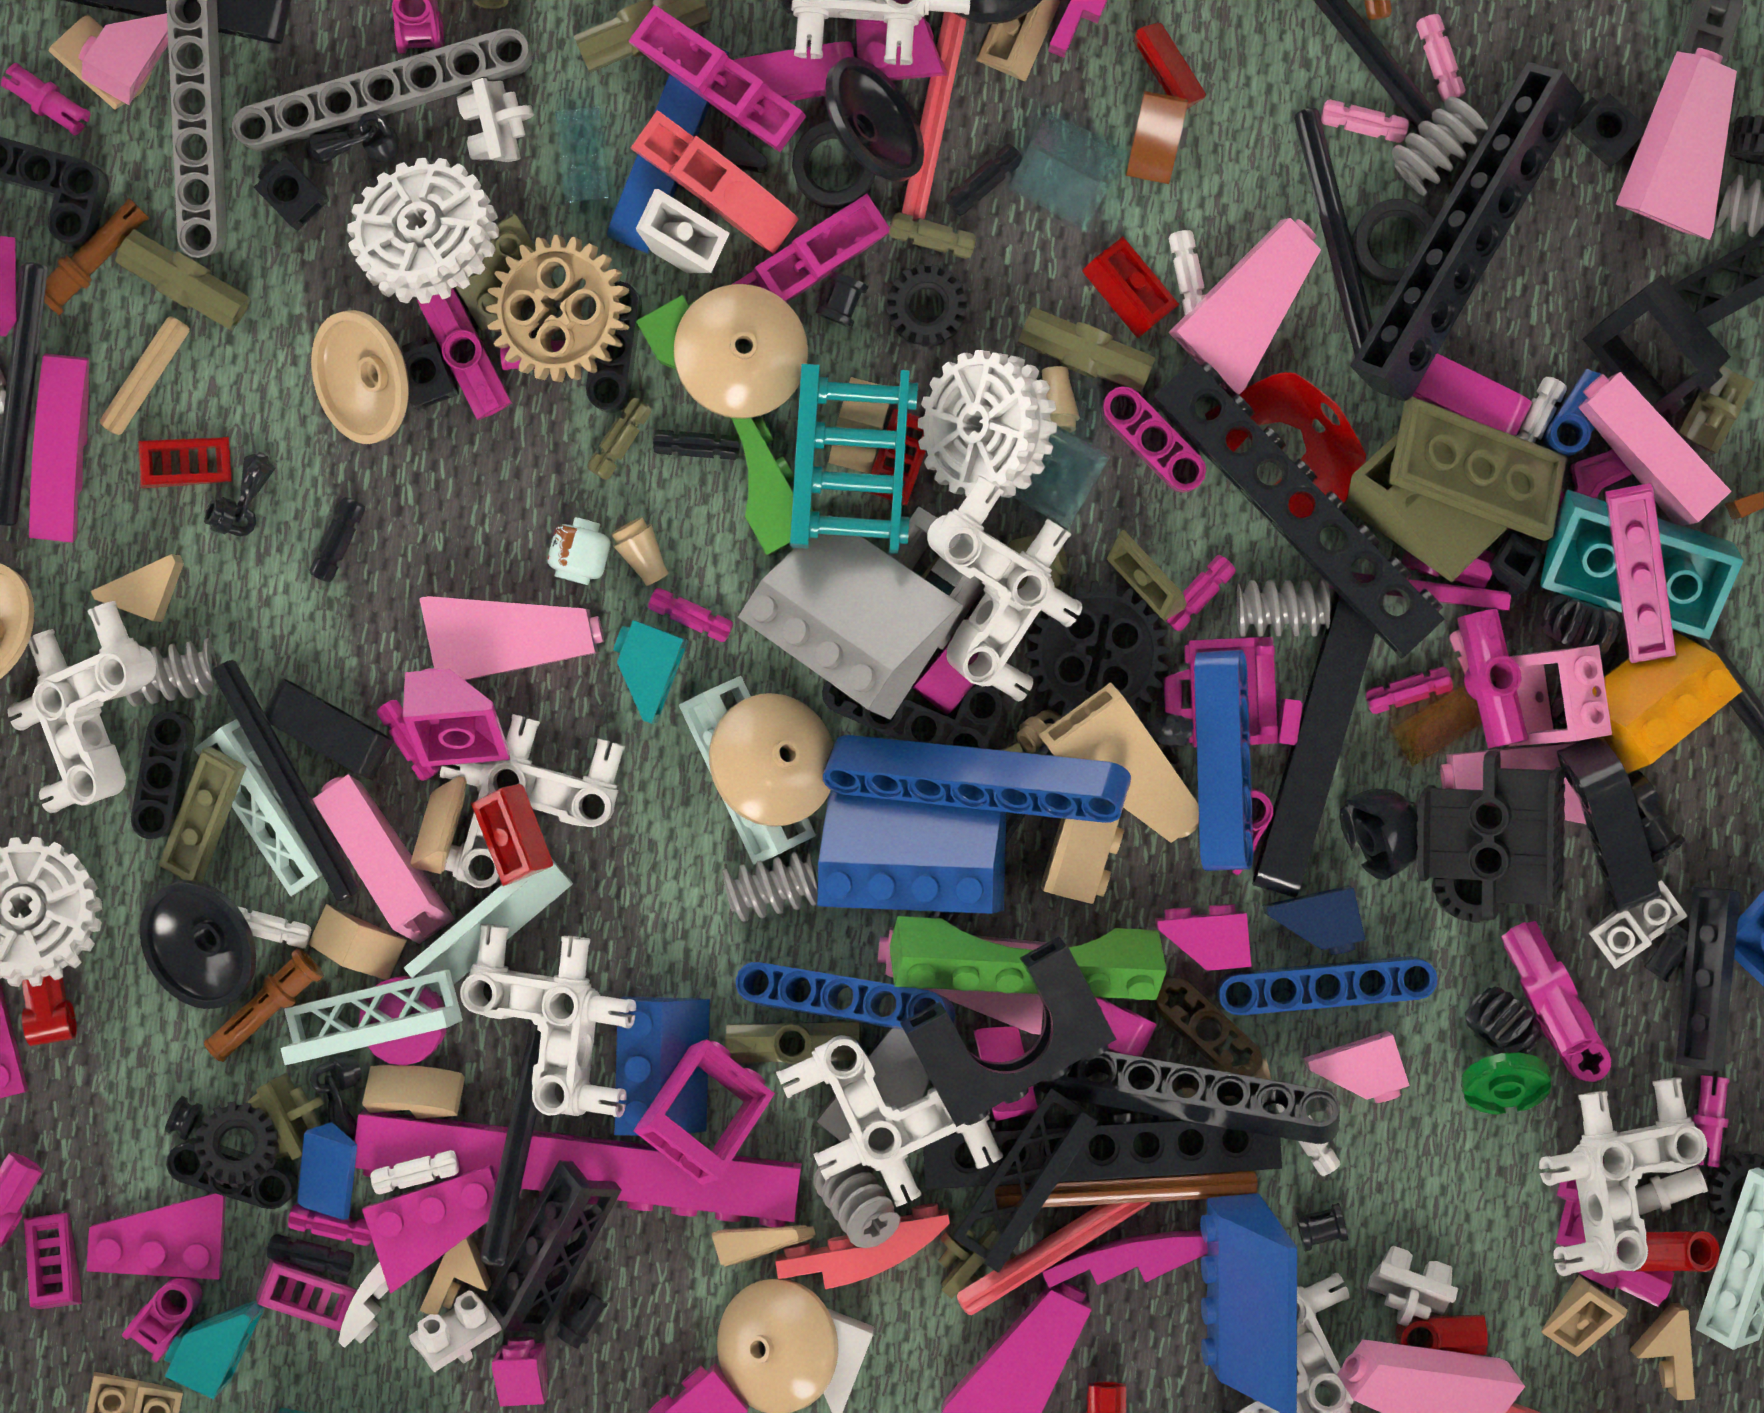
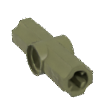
M704 0L639 1L620 10L616 14V18L574 35L588 71L592 73L631 55L633 57L644 56L628 40L654 5L690 29L712 21Z
M135 229L125 237L118 249L115 262L120 264L121 267L156 286L155 290L187 309H190V307L196 309L231 331L241 321L248 309L251 298L246 296L245 293L225 281L223 282L210 274L212 271L178 251L176 253L170 251Z
M1032 307L1018 340V343L1024 345V347L1060 360L1062 366L1094 379L1098 376L1122 387L1132 388L1139 394H1141L1156 359L1148 353L1114 341L1112 335L1081 322L1073 324L1035 307Z
M793 1020L786 1023L727 1024L725 1047L730 1051L731 1059L736 1063L784 1062L796 1064L812 1057V1052L815 1051L816 1047L827 1043L836 1036H850L862 1047L860 1022L854 1021L803 1022ZM791 1030L799 1032L805 1039V1049L799 1053H791L786 1050L782 1042L785 1032ZM846 1045L838 1046L831 1054V1061L856 1059L854 1049Z

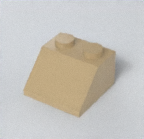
M1061 818L1040 885L1042 890L1090 904L1094 903L1096 895L1104 897L1111 871L1104 870L1108 854H1117L1124 833V829L1117 827L1119 819L1111 823Z

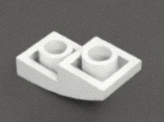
M1661 878L1658 879L1661 897L1620 914L1615 910L1589 931L1591 937L1615 969L1652 945L1651 941L1664 933L1666 928L1670 929L1674 924L1687 917V914Z
M380 1262L360 1285L346 1312L338 1341L344 1348L354 1338L361 1344L379 1326L373 1318L382 1308L370 1296L373 1294L379 1300L389 1290Z

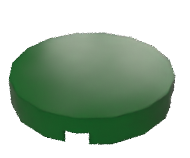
M1519 1052L1500 1053L1485 1057L1471 1064L1462 1074L1461 1088L1466 1103L1480 1112L1495 1115L1506 1113L1505 1108L1517 1106V1112L1528 1110L1540 1104L1550 1094L1552 1087L1551 1073L1546 1062L1534 1055Z

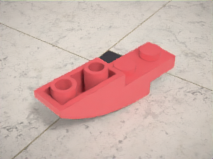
M658 110L630 147V149L702 200V204L772 255L775 254L799 220L792 211L740 168L699 137L689 134Z
M937 1203L913 1207V1214L900 1216V1223L894 1234L876 1247H857L850 1242L847 1235L828 1239V1246L810 1249V1243H798L784 1248V1254L776 1256L775 1263L778 1279L822 1272L825 1289L872 1277L896 1266L934 1240L950 1224L948 1208L939 1210Z

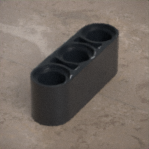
M616 281L614 284L615 286L629 288L628 294L632 298L630 312L619 315V320L626 323L629 329L616 330L614 336L624 338L626 343L625 351L621 357L612 359L610 362L595 358L597 372H588L586 395L589 401L596 408L606 413H615L623 409L630 397L639 326L636 321L641 318L642 300L632 286L622 281ZM606 380H614L619 385V395L611 403H602L597 397L599 385Z
M284 678L281 679L263 711L272 726L370 780L374 778L394 742L387 735Z
M159 713L150 720L147 727L131 812L133 830L145 839H158L170 835L183 801L195 737V726L192 720L184 713ZM169 719L175 720L181 729V735L174 744L168 743L162 735L163 725ZM160 763L167 764L173 773L171 783L165 788L160 786L154 778L155 768ZM153 806L159 808L164 814L165 822L159 831L151 829L146 822V814Z
M197 1138L183 1141L174 1147L167 1156L166 1166L168 1173L178 1182L261 1208H280L294 1197L298 1190L296 1173L290 1167L278 1162L275 1163L273 1168L269 1167L266 1171L268 1175L262 1180L259 1177L253 1180L255 1184L247 1186L246 1183L239 1184V1188L231 1187L227 1183L222 1185L216 1182L212 1176L209 1177L201 1163L197 1171L188 1170L182 1164L181 1154L185 1149L196 1153L195 1143H197ZM220 1145L221 1154L229 1160L240 1161L250 1155ZM268 1176H276L284 1182L285 1193L283 1196L274 1197L269 1194L265 1186Z

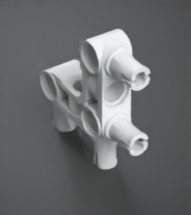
M792 0L791 10L793 15L798 17L794 56L806 58L808 40H811V59L823 57L824 20L829 17L876 20L887 23L884 62L896 65L897 47L900 46V65H911L913 63L914 26L919 24L921 18L924 15H929V11L965 13L969 15L970 0H912L908 4H899L894 0Z
M979 475L977 482L958 510L954 508L947 515L937 518L930 525L927 533L929 546L940 557L970 579L975 576L982 580V584L985 585L983 598L970 618L963 620L956 630L953 639L948 645L946 657L949 664L969 682L982 687L992 685L1019 702L1027 694L1021 691L1015 684L1017 683L1030 691L1033 685V678L1006 662L1039 611L1045 612L1058 620L1062 625L1068 627L1076 619L1065 612L1064 608L1078 616L1082 610V603L1073 599L1054 587L1050 574L1052 569L1049 568L1066 540L1070 538L1071 533L1047 518L1043 528L1026 552L1022 551L1020 554L983 531L982 523L1004 491ZM960 533L958 543L949 548L951 539ZM1028 576L1026 584L1017 590L1019 582ZM979 652L977 659L968 665L970 657Z
M116 601L107 602L88 610L102 647L99 649L100 654L73 666H67L54 635V629L35 634L30 637L28 642L40 676L37 677L38 682L32 697L10 705L8 717L22 713L21 717L10 721L17 730H25L41 722L62 777L61 781L46 785L39 792L40 800L50 796L54 797L53 800L42 804L43 808L49 813H56L75 803L81 806L92 804L101 799L117 795L125 786V772L115 745L109 741L100 717L102 712L100 707L103 706L105 701L132 694L149 684L156 674V663L148 649L139 646L137 641H134V638H129L116 607Z
M512 714V721L506 739L510 751V760L453 764L459 766L460 769L446 765L441 767V778L454 779L461 776L465 777L467 784L476 786L477 791L480 792L478 800L498 790L497 777L499 773L504 769H510L518 776L519 784L524 786L532 809L559 816V821L595 827L608 821L614 812L615 801L619 791L617 790V785L614 784V780L625 746L612 743L607 760L606 755L610 741L598 738L588 776H583V779L532 765V761L528 758L540 721L527 719L523 734L521 735L525 717ZM588 794H596L604 801L605 811L597 819L587 817L582 810V801ZM474 813L466 842L462 843L461 847L452 844L445 870L453 872V877H456L458 881L468 883L475 888H486L497 883L500 878L496 867L492 877L489 879H481L474 873L473 862L478 855H486L492 860Z
M480 924L478 961L473 963V966L470 968L469 977L462 983L460 989L461 1001L469 1011L495 1019L511 1017L531 1019L534 1025H538L537 1030L541 1032L538 1064L533 1066L532 1100L535 1107L546 1115L566 1114L579 1116L589 1111L620 1118L625 1111L626 1104L616 1102L626 1100L625 1089L591 1085L589 1082L595 1024L598 1022L631 1028L634 1024L635 1015L625 1013L636 1011V1002L632 999L625 1000L600 996L598 991L591 988L590 980L585 978L588 948L591 939L584 937L579 939L577 936H561L562 947L559 975L551 977L508 970V967L504 966L509 927H498L495 924ZM486 982L490 985L492 989V998L490 1002L485 998L483 993V988ZM567 994L574 1002V1010L571 1015L564 1007V999ZM557 1083L564 1090L563 1103H560L555 1096L554 1089Z
M840 1035L833 1037L827 1043L816 1047L815 1051L812 1052V1057L776 1072L781 1084L797 1077L799 1078L783 1086L787 1098H791L792 1095L825 1081L826 1085L830 1083L850 1125L852 1133H849V1139L813 1154L818 1166L835 1160L820 1167L824 1179L827 1180L829 1177L859 1163H862L863 1166H871L875 1171H881L896 1207L907 1203L900 1188L901 1184L905 1186L911 1201L922 1195L905 1158L908 1157L909 1153L954 1132L963 1134L977 1169L989 1165L982 1150L984 1146L993 1163L1003 1158V1154L1000 1152L986 1122L989 1120V1116L987 1115L983 1120L973 1125L962 1124L956 1127L934 1087L927 1090L926 1096L900 1108L895 1105L891 1107L889 1103H884L873 1080L876 1073L869 1058L859 1043L850 1036ZM842 1045L850 1046L856 1052L855 1062L845 1069L837 1068L831 1063L833 1050ZM876 1128H887L893 1133L891 1145L884 1150H875L868 1144L870 1133Z
M1681 1077L1652 1081L1655 1088L1659 1118L1658 1121H1655L1656 1125L1623 1132L1613 1131L1607 1091L1578 1095L1581 1101L1585 1135H1582V1140H1580V1145H1577L1572 1153L1551 1157L1545 1156L1539 1162V1169H1555V1171L1540 1173L1542 1181L1546 1185L1552 1186L1571 1180H1576L1586 1243L1567 1247L1561 1246L1554 1250V1259L1565 1258V1260H1569L1554 1263L1560 1275L1568 1276L1572 1273L1591 1269L1601 1274L1620 1270L1635 1271L1645 1263L1648 1256V1246L1646 1243L1644 1219H1641L1639 1216L1635 1191L1638 1179H1641L1643 1173H1671L1701 1163L1707 1152L1705 1135L1700 1129L1695 1127L1691 1117H1687Z
M1334 1273L1330 1277L1307 1288L1297 1287V1413H1352L1350 1408L1355 1400L1352 1399L1337 1375L1341 1368L1316 1319L1317 1312L1349 1299V1292L1346 1286L1335 1292H1329L1330 1289L1344 1282L1338 1273ZM1317 1384L1327 1386L1332 1392L1333 1399L1330 1407L1323 1406L1317 1401L1315 1397ZM1257 1401L1237 1413L1280 1412Z

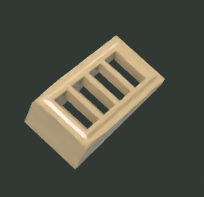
M806 1225L747 1227L718 1230L712 1233V1239L720 1264L725 1267L740 1264L812 1239L816 1234L813 1226L807 1227Z

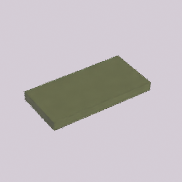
M1411 397L1404 402L1389 483L1546 541L1552 538L1554 534L1567 456Z

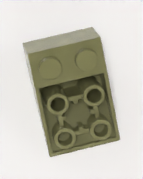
M1397 433L1352 475L1346 506L1349 511L1443 577L1453 582L1507 527L1389 483L1398 438Z

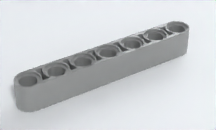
M166 0L177 239L184 253L191 257L200 258L219 252L224 247L227 239L217 0H197L201 6V15L194 23L188 21L184 16L183 7L187 0ZM192 43L197 44L203 52V61L197 68L191 67L185 57L186 50ZM193 89H198L205 97V107L199 114L191 111L187 103L188 95ZM195 134L202 136L207 143V152L201 159L193 156L189 147L190 140ZM197 179L205 182L209 188V198L204 204L197 202L192 196V185ZM199 224L207 227L211 233V243L207 248H201L194 241V230Z
M511 28L501 29L245 106L234 115L232 131L235 137L250 150L257 152L267 151L310 138V135L330 132L357 124L362 115L370 112L384 116L473 89L471 81L481 78H487V81H500L520 75L531 65L533 59L532 49L525 36L518 30ZM511 42L519 43L522 46V53L516 61L504 62L500 59V52L504 45ZM467 55L477 56L479 58V67L471 75L458 73L457 66L463 57ZM424 68H433L437 74L435 82L428 88L417 87L415 84L417 73ZM385 80L393 82L394 91L390 98L385 101L374 100L373 90L377 83ZM340 93L350 94L351 104L348 110L340 114L332 113V99ZM297 106L307 107L309 115L306 122L300 126H290L288 117L292 109ZM254 119H264L266 123L264 134L257 139H248L246 136L247 125Z

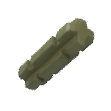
M900 212L895 213L889 226V236L891 238L905 242L908 238L913 239L912 244L947 253L949 249L952 250V255L964 259L970 258L973 253L976 241L973 233L962 230L953 233L952 227L918 218L917 222L912 221L913 216Z
M631 397L628 399L621 410L625 414L622 418H616L599 445L602 450L599 454L595 452L587 464V468L602 479L607 480L611 477L617 467L614 462L617 458L620 460L623 458L640 431L637 429L639 423L644 425L651 414L652 409L638 398Z

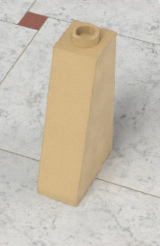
M1112 683L1106 685L1038 735L1054 756L1117 763L1126 768L1131 775V783L1123 808L1172 843L1177 838L1190 835L1198 827L1199 805L1126 699Z

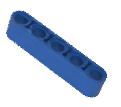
M723 50V51L726 53V55L729 57V52L726 51V50ZM670 74L655 112L657 110L695 137L699 134L710 103ZM639 154L635 159L611 219L607 238L649 254L651 250L636 231V227L654 189H659L673 198L678 183Z
M1243 650L1198 652L1195 656L1194 675L1201 863L1205 871L1250 869L1253 864V823L1246 656Z
M1395 957L1231 972L1219 980L1216 986V996L1222 1007L1231 1014L1251 1015L1420 1000L1427 998L1434 992L1438 977L1432 965L1418 957ZM1421 966L1425 973L1423 984L1419 988L1408 989L1404 983L1406 971L1411 967ZM1369 970H1377L1381 977L1379 988L1372 993H1363L1359 986L1362 974ZM1324 974L1334 975L1337 981L1335 992L1327 997L1318 996L1315 991L1317 979ZM1279 978H1288L1293 985L1290 997L1283 1001L1274 1000L1270 994L1271 985ZM1244 982L1249 989L1246 1001L1238 1005L1228 1003L1226 999L1227 988L1232 983Z
M750 962L744 965L738 971L736 977L738 993L745 1000L765 1007L903 1030L901 1022L923 1011L928 1003L932 1001L938 1003L940 1001L952 1023L955 1020L953 1004L946 997L929 990L894 987L893 984L761 962ZM766 973L769 982L768 987L764 993L756 995L753 990V983L758 975ZM808 980L811 986L810 995L805 1001L799 1003L795 997L796 987L800 982ZM850 987L853 991L852 1004L848 1008L841 1010L837 1004L838 994L842 989ZM893 994L896 999L895 1011L891 1015L883 1017L879 1009L881 1000L885 996Z

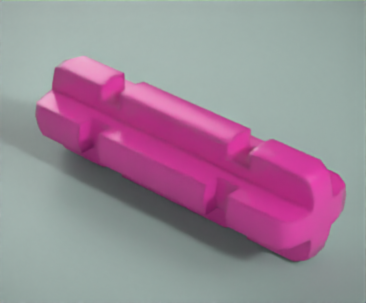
M1217 555L1207 565L1209 570L1206 573L1202 571L1182 592L1187 603L1185 609L1166 620L1173 629L1182 631L1192 620L1190 616L1193 613L1197 615L1220 590L1219 585L1222 582L1226 584L1235 574L1236 569L1234 565L1224 556Z
M662 588L654 590L648 603L650 610L661 615L667 613L670 615V619L700 633L706 631L709 637L720 642H725L728 639L733 628L731 620L718 614L715 617L711 615L712 611L681 597L676 599L673 597V593Z
M1441 666L1428 670L1429 675L1424 676L1422 672L1389 682V687L1385 689L1383 685L1367 689L1365 697L1368 708L1372 714H1378L1390 710L1389 705L1392 704L1397 708L1430 698L1429 693L1434 692L1435 695L1449 692L1453 689L1450 672L1447 667Z
M390 700L380 706L376 711L377 716L384 726L390 727L389 734L406 760L412 761L414 764L411 768L417 777L424 781L437 774L441 770V766L421 767L403 719V708L397 700Z
M299 1204L292 1206L288 1218V1227L290 1229L303 1232L311 1229V1234L342 1241L350 1238L352 1243L368 1246L372 1243L365 1219L359 1218V1220L353 1221V1217L349 1216L348 1219L342 1220L317 1211L314 1212Z

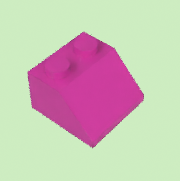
M428 668L422 671L405 672L403 719L421 767L510 760V751L491 700L451 669L439 670Z

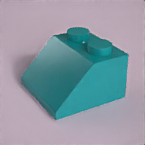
M633 620L630 627L622 626L613 651L620 653L617 664L642 720L651 724L658 723L689 640Z
M255 1300L202 1319L192 1329L185 1328L180 1337L176 1336L166 1353L164 1361L171 1364L164 1377L214 1399L231 1382L265 1307L258 1305Z

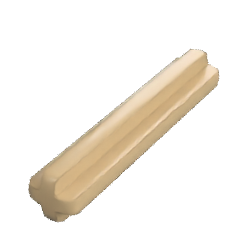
M172 316L165 320L101 417L100 424L105 429L116 435L124 432L188 335L189 327Z

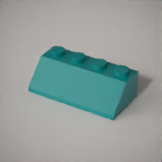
M1567 490L1557 513L1553 537L1548 540L1540 585L1542 588L1622 613L1607 503ZM1657 518L1672 629L1709 640L1744 559L1734 542Z

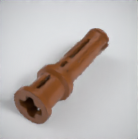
M128 198L71 257L66 255L57 261L59 266L46 280L44 303L60 316L64 312L63 306L81 288L87 289L91 285L92 279L90 276L121 246L125 237L133 229L137 230L149 217Z
M296 948L291 953L292 959L277 973H269L264 978L263 988L211 1037L204 1041V1046L215 1059L222 1062L227 1060L230 1054L254 1034L281 1007H292L297 1001L296 996L312 981L319 982L324 977L320 967L307 953Z

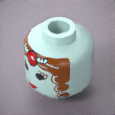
M574 517L573 525L562 524L555 529L548 555L549 566L556 570L555 577L589 585L590 579H598L603 575L611 541L606 535L598 532L599 523Z

